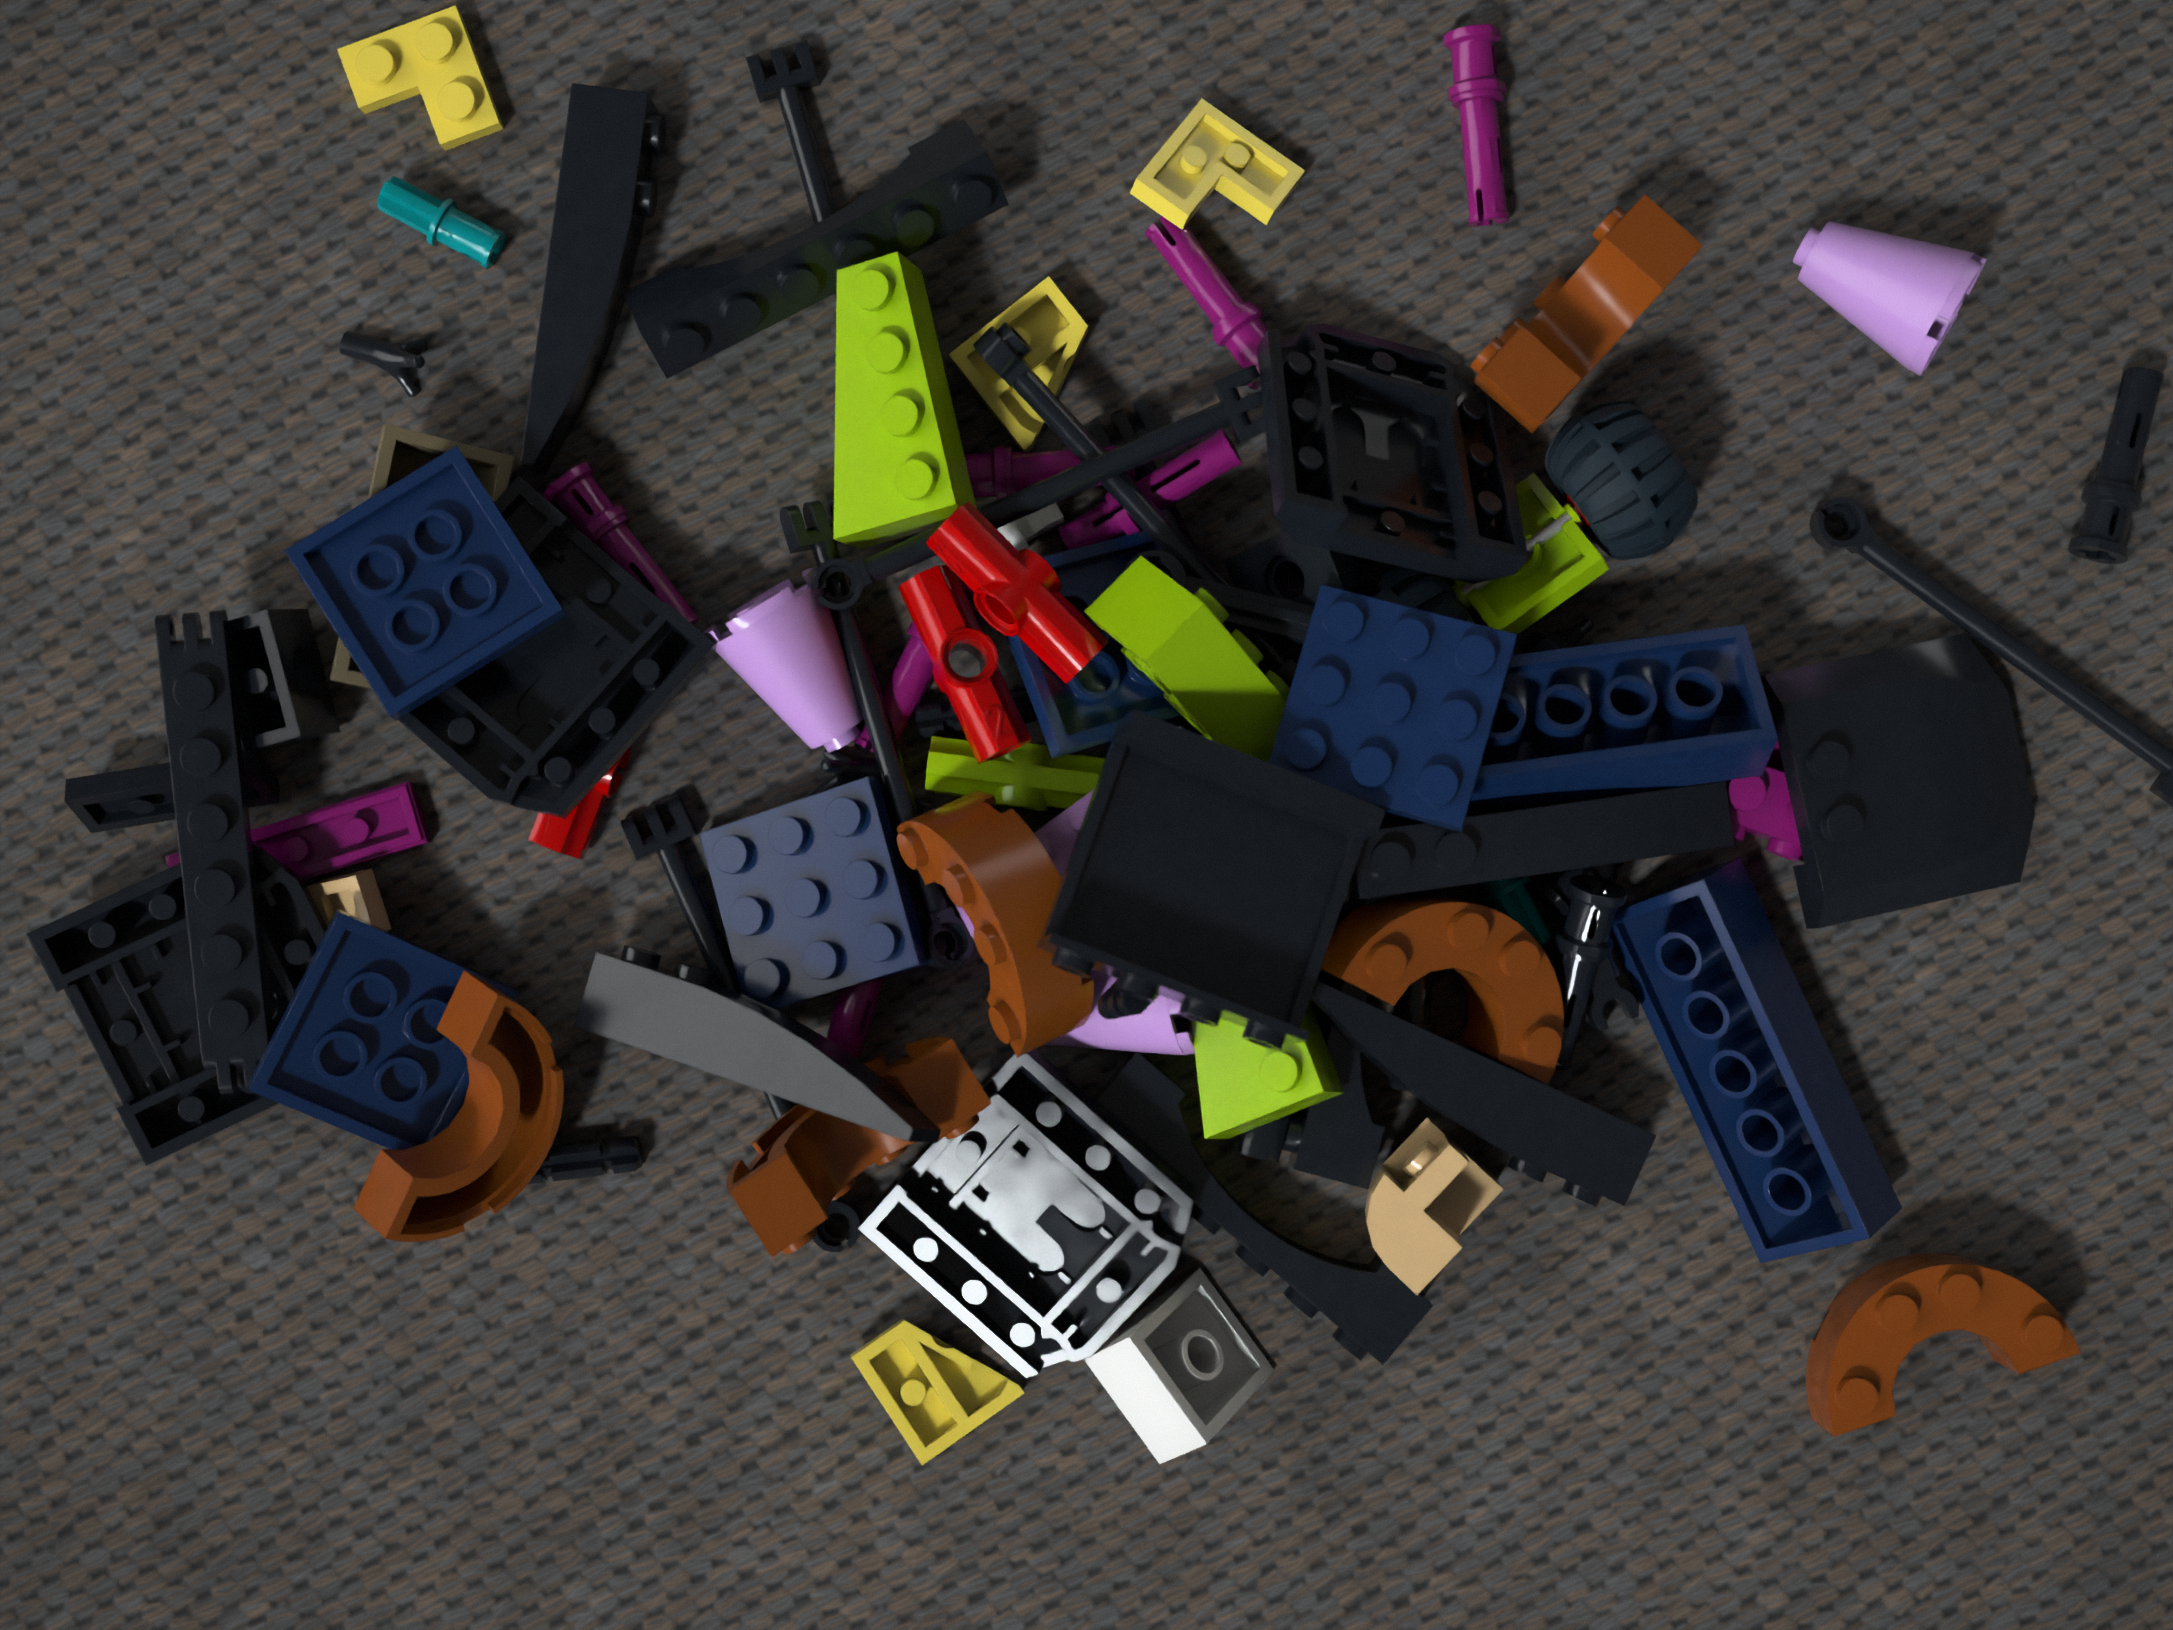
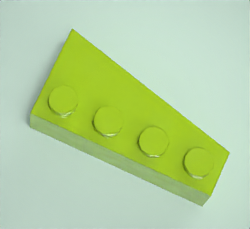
M898 251L837 270L833 539L860 550L942 525L951 514L967 501L977 509L922 270Z
M1140 555L1084 612L1100 629L1105 630L1124 646L1121 649L1122 653L1165 693L1163 695L1164 698L1195 729L1203 734V737L1269 762L1290 687L1273 671L1269 670L1265 675L1262 673L1257 664L1264 656L1240 631L1235 630L1230 634L1222 624L1229 618V614L1213 596L1203 588H1200L1194 595Z
M1310 1001L1300 1027L1310 1032L1307 1042L1284 1043L1281 1051L1268 1049L1242 1038L1245 1027L1225 1019H1220L1218 1027L1191 1020L1204 1139H1229L1344 1093Z

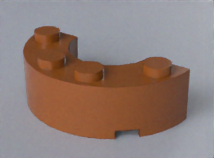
M1646 194L1627 213L1619 206L1615 207L1591 235L1600 244L1568 281H1565L1558 274L1533 302V305L1540 312L1528 324L1518 317L1501 337L1498 338L1496 336L1469 366L1478 374L1474 383L1532 434L1585 379L1703 247L1697 239Z
M978 791L901 823L896 828L898 832L897 844L905 863L913 870L918 869L924 883L928 885L935 882L945 887L953 903L958 907H962L975 928L974 941L977 950L989 967L990 991L987 1001L990 1005L988 1011L990 1023L998 1038L1005 1044L1010 1043L1018 1058L1083 1026L1087 1022L1093 1006L1094 980L1091 977L1082 979L1081 976L1071 974L1051 965L1054 954L1037 948L1062 878L1047 851L1023 819L1013 809L1000 814L990 806L996 803L995 796Z
M1423 890L1396 894V896L1382 900L1374 905L1364 904L1335 926L1321 970L1363 992L1395 1005L1413 982L1431 971L1451 968L1457 973L1467 994L1469 1019L1461 1043L1546 1085L1549 1084L1556 1068L1563 1038L1564 1015L1562 996L1556 973L1548 956L1536 939L1518 922L1499 911L1440 891Z
M463 970L436 1029L456 1044L467 1059L470 1082L464 1104L449 1127L429 1142L406 1150L380 1149L353 1208L385 1239L400 1242L437 1240L464 1232L465 1223L475 1219L489 1209L496 1214L508 1205L534 1177L544 1162L558 1130L564 1101V1082L562 1069L556 1065L550 1046L552 1039L536 1017L489 982Z
M930 1037L908 1043L904 1048L909 1056L888 1064L883 1054L863 1063L895 1087L941 1129L938 1141L943 1137L953 1139L969 1131L979 1121L978 1113L992 1104L953 1039L949 1037ZM797 1104L751 1143L758 1155L748 1166H746L742 1159L735 1162L727 1176L726 1188L770 1256L774 1257L779 1252L790 1254L808 1244L817 1233L815 1227L828 1219L826 1210L831 1201L847 1193L854 1186V1178L874 1163L880 1166L894 1160L907 1149L908 1145L917 1142H908Z
M1943 1253L1906 1255L1886 1261L1861 1274L1849 1283L1827 1308L1829 1312L1819 1329L1816 1339H1812L1806 1368L1808 1405L1812 1420L1834 1437L1895 1417L1893 1387L1899 1365L1916 1344L1939 1332L1965 1330L1974 1333L1981 1339L1992 1360L2018 1374L2075 1356L2081 1352L2072 1332L2057 1310L2042 1295L2020 1280L1975 1260Z

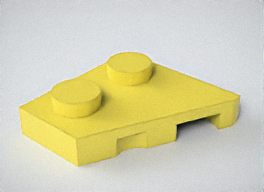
M1049 276L949 354L951 362L1022 452H1029L1033 448L1045 422L1013 387H1010L986 363L973 344L991 326L998 330L1007 322L1032 349L1024 359L1032 367L1034 373L1057 397L1086 337L1088 325Z
M901 1319L850 1355L921 1465L930 1461L1024 1394V1391L1016 1382L905 1319Z

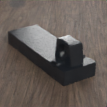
M242 745L248 808L279 803V781L263 758L262 750L244 752ZM170 763L66 779L64 801L91 833L176 820Z

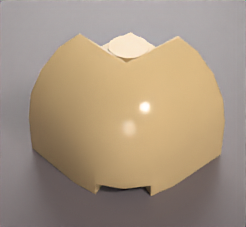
M1426 1118L1382 1164L1370 1183L1365 1214L1372 1247L1387 1268L1418 1295L1463 1248L1459 1235L1500 1194L1503 1187L1499 1179L1457 1140L1433 1120Z

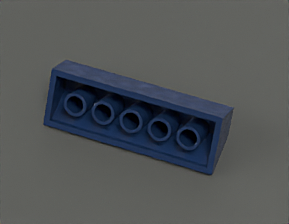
M1746 625L1513 655L1467 815L1762 776L1778 737ZM1385 812L1380 827L1420 821Z
M1740 857L1693 873L1617 908L1609 936L1613 941L1618 956L1760 1263L1870 1239L1902 1209V1206Z

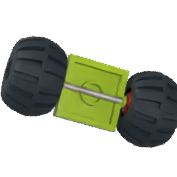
M1625 401L1595 404L1570 417L1555 434L1546 452V471L1566 505L1562 507L1534 472L1515 485L1528 559L1515 575L1476 584L1451 579L1454 585L1450 588L1442 576L1376 561L1381 573V580L1359 589L1360 595L1475 623L1466 610L1472 606L1487 627L1518 635L1609 570L1602 555L1580 530L1581 527L1612 558L1617 560L1644 558L1668 547L1688 526L1697 508V490L1673 448L1639 408Z

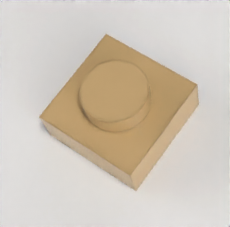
M372 868L323 879L307 886L327 928L337 909L386 931L392 929Z

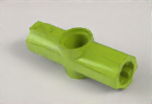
M932 736L927 760L925 790L959 797L980 791L995 796L996 803L994 805L1014 808L1017 806L1037 811H1048V807L1067 809L1095 788L1106 758L1080 754L1079 756L1066 754L1052 758L1048 746L1028 743L995 760L978 764L968 741Z

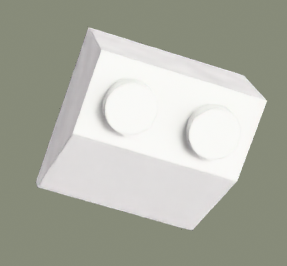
M1201 1268L1194 1270L1127 1319L1091 1357L1084 1359L1159 1464L1206 1445L1275 1371Z

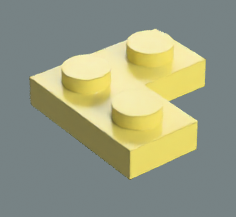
M456 5L337 49L357 105L364 114L421 94L439 144L445 151L504 129L462 14Z
M1201 99L1138 175L1130 194L1181 230L1214 189L1267 225L1297 187L1305 170L1210 103Z

